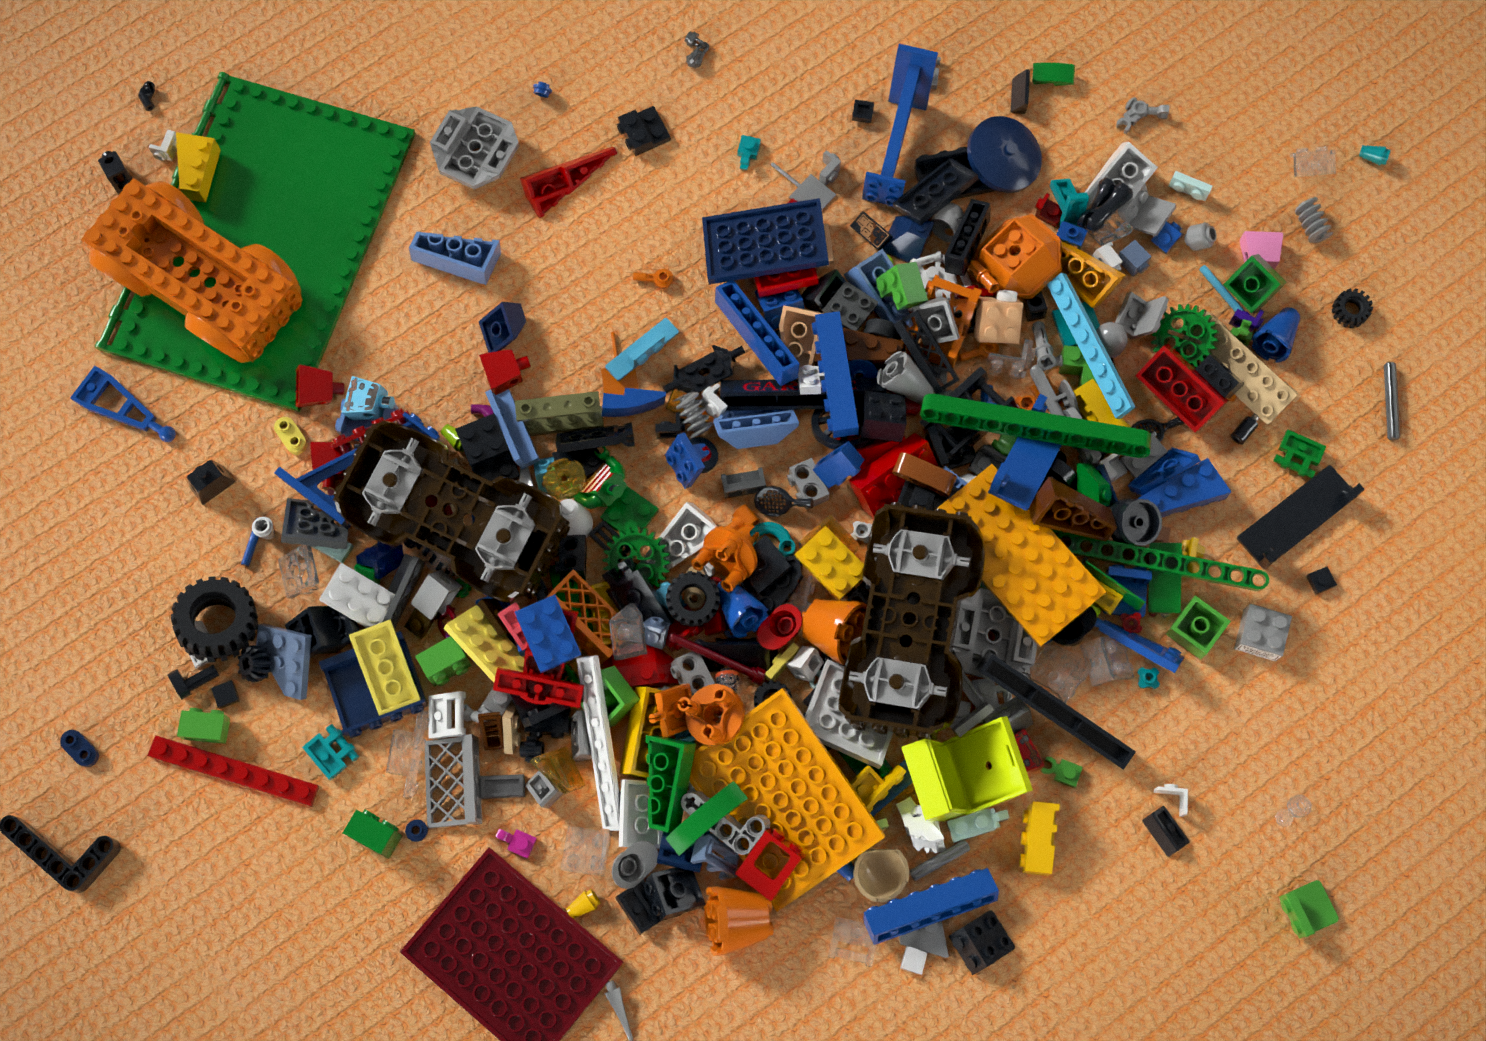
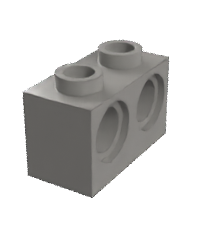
M810 458L789 467L787 479L791 487L795 486L798 492L795 494L797 499L813 498L814 506L829 500V492L822 480L813 471L816 465L813 459ZM801 472H804L808 475V477L806 479H800L797 475ZM812 490L815 491L817 495L815 497H809L806 495V492Z
M691 651L676 658L671 663L672 667L670 670L673 677L678 680L680 685L690 683L692 695L698 691L693 687L692 682L698 683L700 689L707 685L715 684L700 654ZM683 663L688 664L691 668V671L685 670L683 668Z

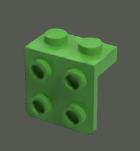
M1318 880L1279 896L1281 907L1288 915L1291 927L1299 939L1315 934L1316 931L1339 920L1322 883Z

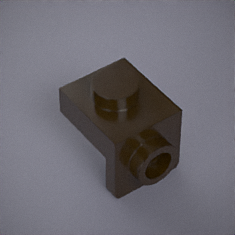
M415 608L404 627L422 639L426 636L434 620L439 619L441 613L437 612L434 619L430 620Z

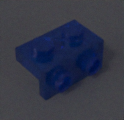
M378 541L377 544L366 548L356 556L357 564L374 567L375 578L381 579L399 567L404 557L403 545L400 544L394 547Z

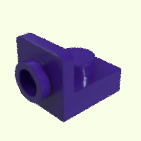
M1237 309L1228 324L1238 328L1243 319L1252 321L1248 331L1253 332L1254 329L1258 330L1264 319L1261 316L1264 311L1260 309L1254 318L1248 312Z

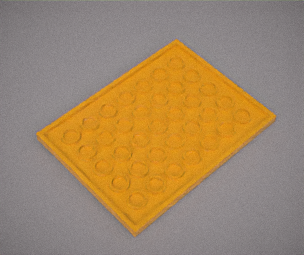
M785 688L780 689L748 712L744 717L741 730L731 741L720 746L704 744L695 751L689 781L696 791H700L708 798H712L727 785L735 781L748 799L729 814L743 826L750 818L762 814L767 816L770 820V828L780 830L785 835L784 838L790 843L795 842L801 846L802 852L806 854L805 858L799 862L780 889L781 892L771 901L776 912L886 837ZM758 820L754 822L755 829L758 831L762 830V823ZM725 824L724 831L728 835H731L732 828L730 825ZM742 838V846L748 849L749 841L746 838ZM770 841L755 861V865L770 878L776 879L789 861L790 855ZM748 853V854H745V855H740V854H738V855L740 856V858H741L742 861L744 862V860L747 858V856L749 855V853Z

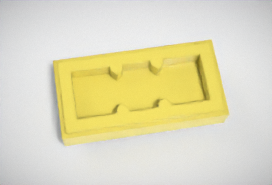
M792 643L783 654L779 653L773 659L772 667L765 673V679L768 682L770 680L774 682L787 668L786 663L788 661L791 662L798 653L799 647L795 643Z

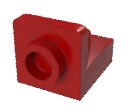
M1046 193L1044 198L1040 197L1034 207L1037 209L1035 217L1056 228L1061 219L1062 211L1059 204L1049 200L1050 194Z

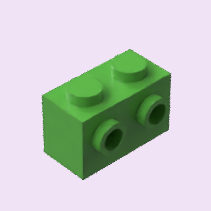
M190 708L189 711L182 710L177 737L183 740L226 744L230 718L224 714V711L211 710V713H205L199 708Z

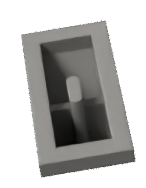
M541 769L525 784L542 808L549 809L564 794Z

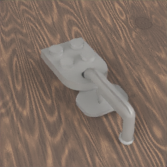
M1062 355L1055 357V366L1062 367L1063 359ZM1037 364L1032 366L1030 376L1039 393L1048 397L1045 404L1048 406L1050 414L1082 419L1076 396L1066 380H1062L1059 386V395L1056 396L1043 372L1045 370L1040 369ZM1062 401L1066 410L1063 411L1058 402ZM1072 447L1077 449L1080 463L1092 464L1094 467L1097 466L1101 458L1099 451Z

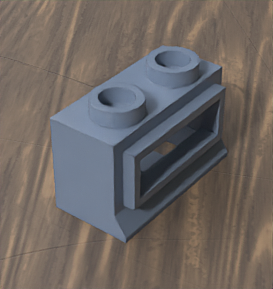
M708 833L706 836L700 837L695 843L690 862L693 864L707 862L706 870L709 872L721 871L719 879L724 880L737 877L735 873L740 856L728 845L719 841L717 836ZM712 850L724 856V859L712 853Z

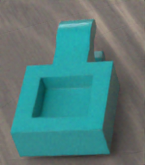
M745 135L741 136L737 156H741L740 169L748 170L750 159H757L761 139Z

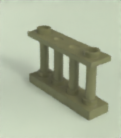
M598 391L515 401L516 421H524L530 436L604 427Z

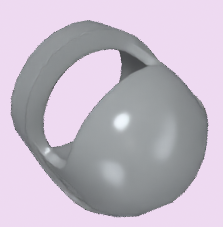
M948 203L932 216L931 222L934 223L932 230L934 234L945 242H951L954 235L949 236L945 234V229L950 228L955 234L964 216L963 210L954 203Z
M1106 322L1097 328L1096 332L1109 357L1115 358L1119 356L1128 343L1124 327L1116 322Z

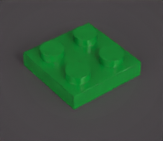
M627 486L623 491V495L617 498L600 518L618 532L623 530L627 534V528L631 527L634 533L635 528L640 527L642 533L644 528L648 526L659 512V508Z

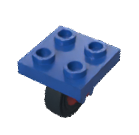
M684 432L677 435L666 452L665 457L667 463L673 468L677 480L686 489L694 484L701 473H707L715 467L718 461V451L715 445L708 439L694 437L689 440Z

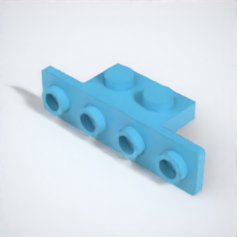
M664 318L606 364V370L617 381H620L637 366L644 364L652 354L659 352L667 342L678 334V329L667 318Z

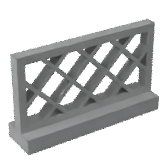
M473 734L463 735V737L424 741L427 828L482 824L479 738ZM462 742V751L456 757L449 750L455 743ZM439 745L444 750L435 759L431 755V746ZM446 753L454 758V761L447 769L439 763ZM457 763L463 766V772L458 778L450 772ZM436 765L444 770V773L437 781L432 777V770ZM447 775L455 780L448 791L440 784ZM458 784L464 788V794L459 800L451 794ZM437 787L445 792L438 803L433 799L432 795ZM448 796L456 802L449 812L441 806ZM459 806L465 810L464 820H456L452 816ZM439 808L446 816L441 822L433 823V814Z

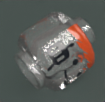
M725 667L714 675L713 680L715 684L725 685L733 689L738 695L741 694L742 680L739 672Z

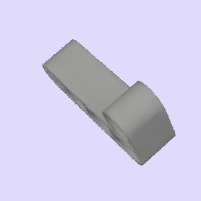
M692 791L682 797L681 806L684 811L691 815L710 798L700 791ZM693 797L696 799L694 801L696 805L694 806L692 805L693 800L691 799ZM728 814L709 831L736 853L745 855L751 852L765 830L770 828V820L767 816L759 814L750 818L743 826ZM755 820L762 823L761 831L755 829ZM725 824L731 826V835L726 834L724 831ZM742 838H746L749 841L748 849L742 846Z

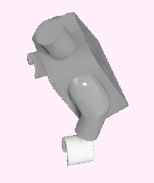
M492 687L478 711H474L464 704V720L467 722L472 720L479 723L478 714L500 712L502 716L512 700L510 694L494 691Z

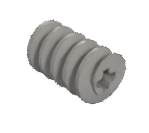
M1317 197L1302 202L1295 210V214L1299 216V222L1302 223V228L1305 229V235L1309 236L1308 241L1310 243L1324 241L1334 233H1327L1331 228V225L1324 226L1328 219L1320 218L1325 214L1324 211L1317 212L1321 208V204L1314 205L1318 201Z
M690 392L673 400L680 401L676 406L677 409H684L680 416L688 417L683 422L684 424H691L687 431L695 432L690 438L708 431L713 425L712 422H705L709 418L708 414L702 415L706 408L698 407L702 403V399L695 400L699 395L698 392Z

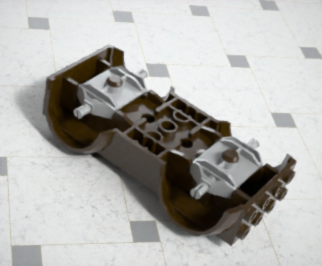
M389 421L372 424L371 428L369 427L366 430L361 447L359 446L356 449L351 466L346 468L341 485H338L334 491L333 501H335L337 512L360 532L376 541L394 547L411 539L451 559L452 571L466 584L486 596L506 603L512 602L522 595L529 599L532 596H536L541 586L539 582L542 576L545 577L547 575L552 557H556L560 550L559 543L562 537L565 538L570 530V526H568L570 522L562 516L561 503L554 497L533 486L508 477L499 476L489 481L450 462L448 448L440 441L410 427ZM430 495H435L438 499L434 507L426 505V499ZM453 504L455 511L452 515L447 516L444 512L445 507ZM466 514H473L475 516L473 525L466 526L464 524L463 518Z
M891 502V505L885 504L884 507L876 511L862 580L870 586L861 637L852 640L850 643L838 702V709L853 729L865 731L866 728H871L875 733L887 735V732H893L900 738L908 739L909 735L918 737V740H937L938 732L948 728L955 721L963 689L961 665L958 658L952 654L961 601L974 596L978 591L985 563L983 536L979 527L972 520V517L968 516L969 514L965 512L951 514L947 513L944 509L938 508L930 511L918 505H913L912 508L904 507L903 504L898 502ZM913 592L920 595V601L915 605L910 604L907 600L908 595ZM907 614H914L916 616V621L911 625L904 623V617ZM904 635L911 636L913 639L912 645L902 647L900 645V638Z

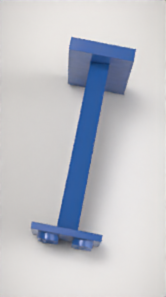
M904 44L898 45L888 102L899 105L881 175L866 172L862 199L893 207V202L903 195L906 181L894 178L912 107L925 111L927 109L938 52Z
M406 412L403 413L402 416L407 422L403 424L404 426L440 441L438 432L431 426L424 427V424L421 422L422 420L413 413L411 415ZM356 449L296 479L280 466L274 472L281 480L347 529L350 528L351 525L337 512L335 501H333L334 495L325 494L317 486L324 480L351 466Z

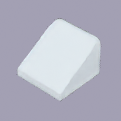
M906 946L900 969L922 975L927 952Z

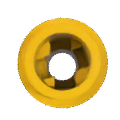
M592 889L584 890L566 910L569 916L575 919L596 910L601 902Z

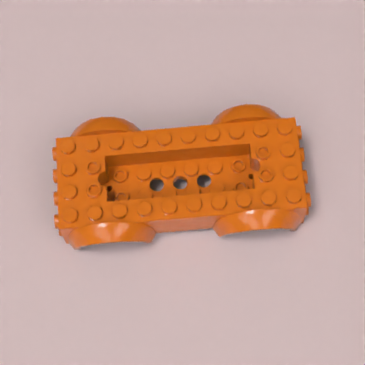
M133 178L124 186L123 191L118 197L111 201L107 210L99 215L95 224L84 233L81 239L90 250L89 263L142 297L149 294L155 295L186 316V329L240 363L253 362L256 358H259L266 345L275 339L278 330L287 324L291 314L300 308L303 301L301 288L296 276L277 254L259 244H251L240 249L205 226L203 218L194 204L180 190L167 182L158 181L143 185ZM176 257H183L184 263L176 267L173 265V260ZM193 270H200V274L197 277H190ZM208 278L216 280V284L212 288L205 286V281Z

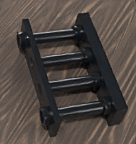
M981 366L948 395L950 397L975 401L972 398V394L976 390L981 389L997 405L1014 408L1017 406L1012 396L1005 401L987 384L989 378L987 372ZM924 419L920 421L925 432L928 427L934 425L937 432H941L943 439L953 448L950 454L955 462L959 458H964L968 454L969 449L988 433L986 431L961 427L968 436L959 443L940 423L928 422Z

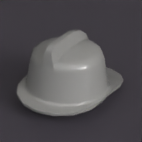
M648 841L635 842L624 852L617 855L611 871L615 884L625 889L638 885L657 865L658 850L655 845Z

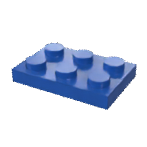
M555 594L514 612L540 673L581 656V652Z

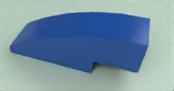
M625 388L624 395L604 393L601 417L631 416L653 410L665 403L666 392Z

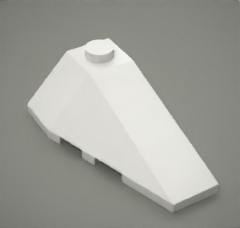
M1130 142L1122 143L1084 192H1087L1089 196L1086 209L1093 201L1098 190V183L1103 178L1111 179L1116 185L1120 182L1125 183L1133 189L1138 181L1146 183L1158 167Z
M686 502L659 536V538L662 537L660 544L668 545L663 549L664 552L671 553L666 556V560L671 561L670 564L665 565L668 569H671L703 547L705 536L713 528L717 527L712 519L694 503ZM651 548L645 554L648 557H650V555L652 554ZM641 560L638 564H654L655 560ZM645 566L643 572L649 578L651 570Z

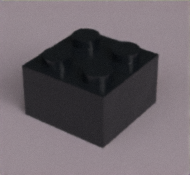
M864 391L860 405V438L902 442L907 425L905 395Z

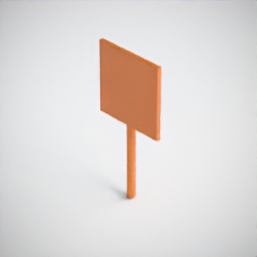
M611 332L615 358L618 356L615 332ZM606 368L601 369L604 393L624 395L625 388L639 389L636 368L620 381H617Z

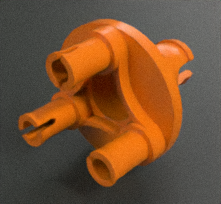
M749 523L741 526L739 530L725 526L713 528L705 536L700 553L691 561L693 563L692 567L697 571H701L709 562L719 573L726 576L725 580L721 582V587L726 592L733 591L738 583H742L757 567V554L753 544L757 541L759 532H756L751 537L750 531L755 526Z
M707 685L699 689L691 699L687 697L679 699L682 705L677 704L679 710L686 713L687 728L690 734L700 743L709 746L726 744L735 738L742 728L745 717L743 702L733 689L725 685Z

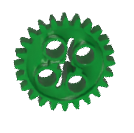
M1178 304V310L1170 307L1171 313H1164L1165 318L1161 319L1160 328L1157 332L1151 334L1156 337V340L1151 341V344L1157 345L1153 352H1158L1164 345H1167L1171 338H1174L1176 344L1173 349L1190 365L1193 364L1197 368L1199 361L1202 362L1205 356L1211 354L1209 352L1211 349L1217 350L1213 345V342L1219 341V339L1214 338V335L1218 334L1219 331L1213 330L1217 323L1209 322L1213 316H1205L1207 312L1205 309L1199 312V306L1197 305L1192 309L1191 305L1187 304L1184 309L1183 305ZM1182 319L1183 326L1177 330L1175 323L1177 320ZM1197 326H1201L1203 329L1202 334L1199 336L1194 335V329ZM1172 330L1200 340L1202 343L1199 345L1183 340L1180 337L1169 334L1168 331ZM1193 345L1195 351L1192 355L1188 356L1186 349L1188 346Z
M631 527L627 528V534L623 530L619 531L620 538L616 535L612 536L615 543L608 542L607 545L611 549L603 551L608 555V558L602 559L603 562L608 563V566L604 567L603 570H611L615 567L620 578L623 576V573L618 567V564L621 563L619 559H628L629 557L634 559L637 557L638 560H655L654 564L640 563L637 565L634 562L635 570L639 568L643 570L645 566L649 567L651 576L648 580L653 588L654 585L660 587L659 579H667L663 572H670V569L665 567V565L671 563L670 560H666V556L671 553L664 552L663 550L668 545L660 544L662 537L655 539V531L648 535V528H644L641 533L640 527H636L634 533ZM624 545H628L631 548L629 556L625 555L622 551ZM645 545L652 549L650 557L643 553Z

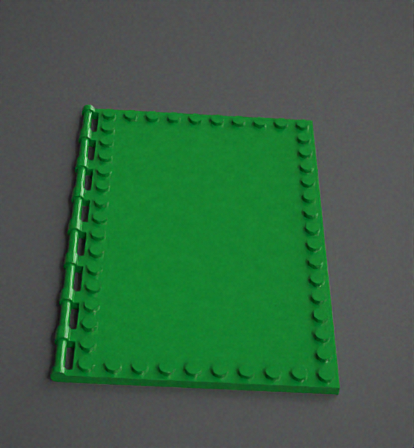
M219 72L218 82L210 99L206 101L203 107V115L195 132L191 135L202 136L210 117H215L206 137L215 138L221 152L206 203L190 201L201 214L205 226L240 249L251 244H259L277 254L296 276L301 288L302 304L297 311L291 314L287 324L278 330L275 339L266 345L259 358H256L253 362L240 363L186 329V316L153 294L142 297L135 293L128 310L123 309L131 293V290L124 287L116 305L112 306L108 315V323L100 340L96 342L94 347L106 353L300 412L301 407H296V368L299 365L319 367L416 132L411 128L236 78L225 72ZM225 84H230L221 105L217 104ZM178 166L172 175L173 180L171 182V185L177 189L179 187ZM176 257L173 260V265L176 267L184 263L183 257ZM193 270L190 277H197L200 274V270ZM208 278L205 281L207 288H212L216 284L214 278ZM117 321L121 322L112 345H107Z

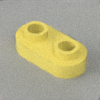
M279 418L274 424V430L283 444L292 454L298 455L303 453L307 448V440L291 418ZM287 424L285 429H281L282 425ZM294 440H298L297 444H292Z

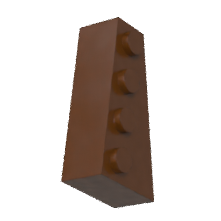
M843 328L848 362L856 359L867 360L873 363L878 370H884L887 366L884 362L891 355L898 351L906 353L905 343L901 340ZM820 354L815 355V366H818V361L821 360Z
M1051 477L1046 480L1037 492L1029 507L1034 525L1105 542L1117 529L1110 508Z

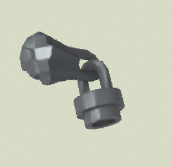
M690 31L684 41L691 48L695 45L696 49L686 56V62L689 67L696 69L701 66L702 59L709 50V44L700 40L698 33Z

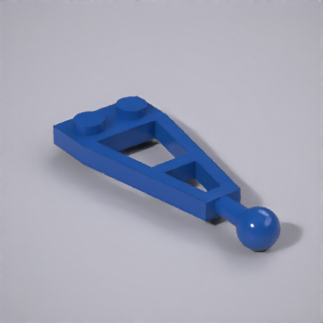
M97 366L92 368L70 397L72 401L93 413L146 432L150 428L159 433L160 439L164 442H171L176 436L174 428L171 426L163 427L156 423V417L113 376ZM110 383L127 398V401L118 413L94 405ZM134 406L146 416L143 422L126 417Z
M1097 618L1095 626L1099 628V631L1174 673L1181 665L1184 656L1181 655L1179 650L1173 647L1167 648L1136 633H1129L1123 627L1110 621H1103Z

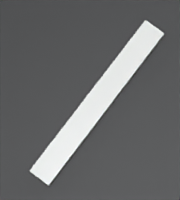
M599 656L578 657L576 660L580 684L585 685L582 698L603 831H619L620 791Z

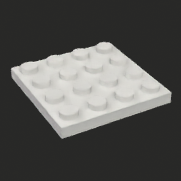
M827 659L805 719L824 745L880 769L893 732H887V735L875 733L871 728L860 731L853 729L849 725L845 716L838 709L845 667Z

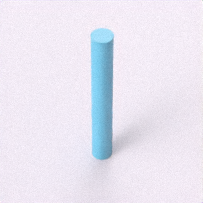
M1203 265L1199 271L1234 312L1237 309L1244 311L1209 268Z

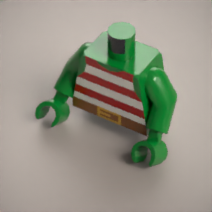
M605 446L602 447L604 449L603 453L598 454L596 451L594 453L600 460H606V462H603L579 489L578 493L571 483L566 482L565 484L570 490L564 491L561 489L565 498H574V501L587 509H594L600 506L609 507L617 498L623 495V491L627 487V484L623 481L625 479V469L613 456L610 457V452Z

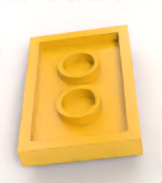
M826 526L795 553V557L839 601L862 581L864 564Z

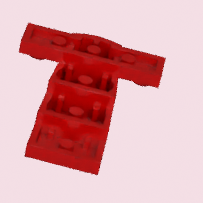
M561 608L574 636L579 612ZM527 643L523 672L498 667L493 690L518 695L534 704L557 703L580 708L585 685L561 680L566 663L540 673Z

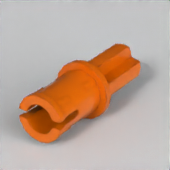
M978 260L970 262L968 268L976 276L977 282L982 283L989 293L996 292L1000 284L991 276V272L985 269Z

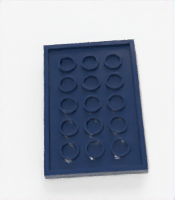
M820 198L702 217L709 285L829 265Z

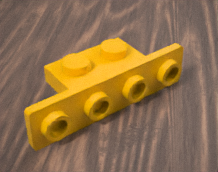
M867 765L850 784L868 811L871 812L873 806L888 795V790L903 780L906 770L900 765H896L882 779Z

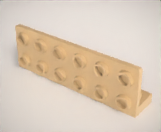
M1207 312L1205 316H1213L1209 322L1217 323L1213 330L1219 331L1218 334L1214 335V338L1219 339V341L1213 342L1217 350L1211 349L1209 352L1216 356L1244 383L1235 395L1266 424H1270L1292 401L1297 402L1302 396L1287 382L1281 380L1227 330V327L1216 316ZM1197 326L1194 329L1195 336L1202 334L1203 329L1201 326ZM1187 335L1182 338L1199 345L1202 343L1200 340ZM1193 345L1187 347V350L1193 354L1195 348Z

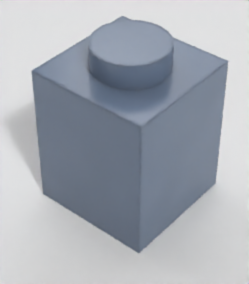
M1136 240L1119 253V257L1123 261L1121 265L1132 276L1138 272L1142 274L1150 266L1148 263L1152 256Z

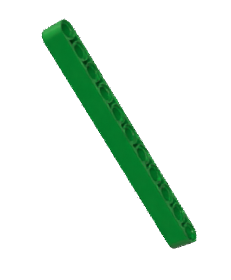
M926 394L922 401L920 415L922 419L928 422L1136 458H1145L1150 454L1151 434L1142 429L939 394Z
M1051 529L1060 540L1062 538H1069L1071 540V545L1067 548L1076 556L1131 567H1142L1146 570L1252 591H1261L1269 584V576L1262 570L1110 540L1105 542ZM1083 542H1090L1093 547L1089 552H1084L1080 549V545ZM1104 546H1110L1114 552L1111 556H1104L1101 549ZM1126 550L1133 551L1135 554L1134 559L1125 560L1122 556L1123 552ZM1147 554H1152L1155 556L1156 562L1148 565L1145 563L1144 557ZM1173 558L1177 561L1178 566L1174 569H1169L1165 561ZM1194 562L1199 566V571L1197 573H1190L1187 565ZM1217 567L1220 569L1221 575L1214 578L1209 574V569ZM1231 572H1240L1242 580L1240 582L1233 581L1231 579ZM1254 576H1262L1264 584L1256 586L1253 583Z

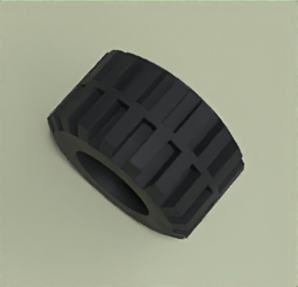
M687 571L685 574H679V577L674 578L671 585L667 588L666 604L668 611L676 622H680L683 626L699 627L703 626L706 622H710L715 617L720 605L719 589L715 581L711 580L707 574L703 575L699 571L697 573ZM696 587L704 592L706 602L703 608L698 611H688L683 608L680 596L685 589Z

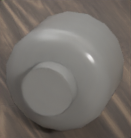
M1204 222L1190 226L1184 240L1186 245L1192 250L1199 251L1212 247L1214 241H1216L1217 234L1213 226Z

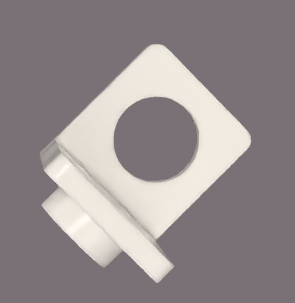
M1164 784V787H1156L1154 789V793L1179 795V817L1187 815L1188 789L1178 788L1176 784Z

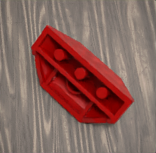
M647 644L618 648L600 665L601 670L615 666L633 691H635V687L658 688L665 685H680L670 670L674 659L663 650Z

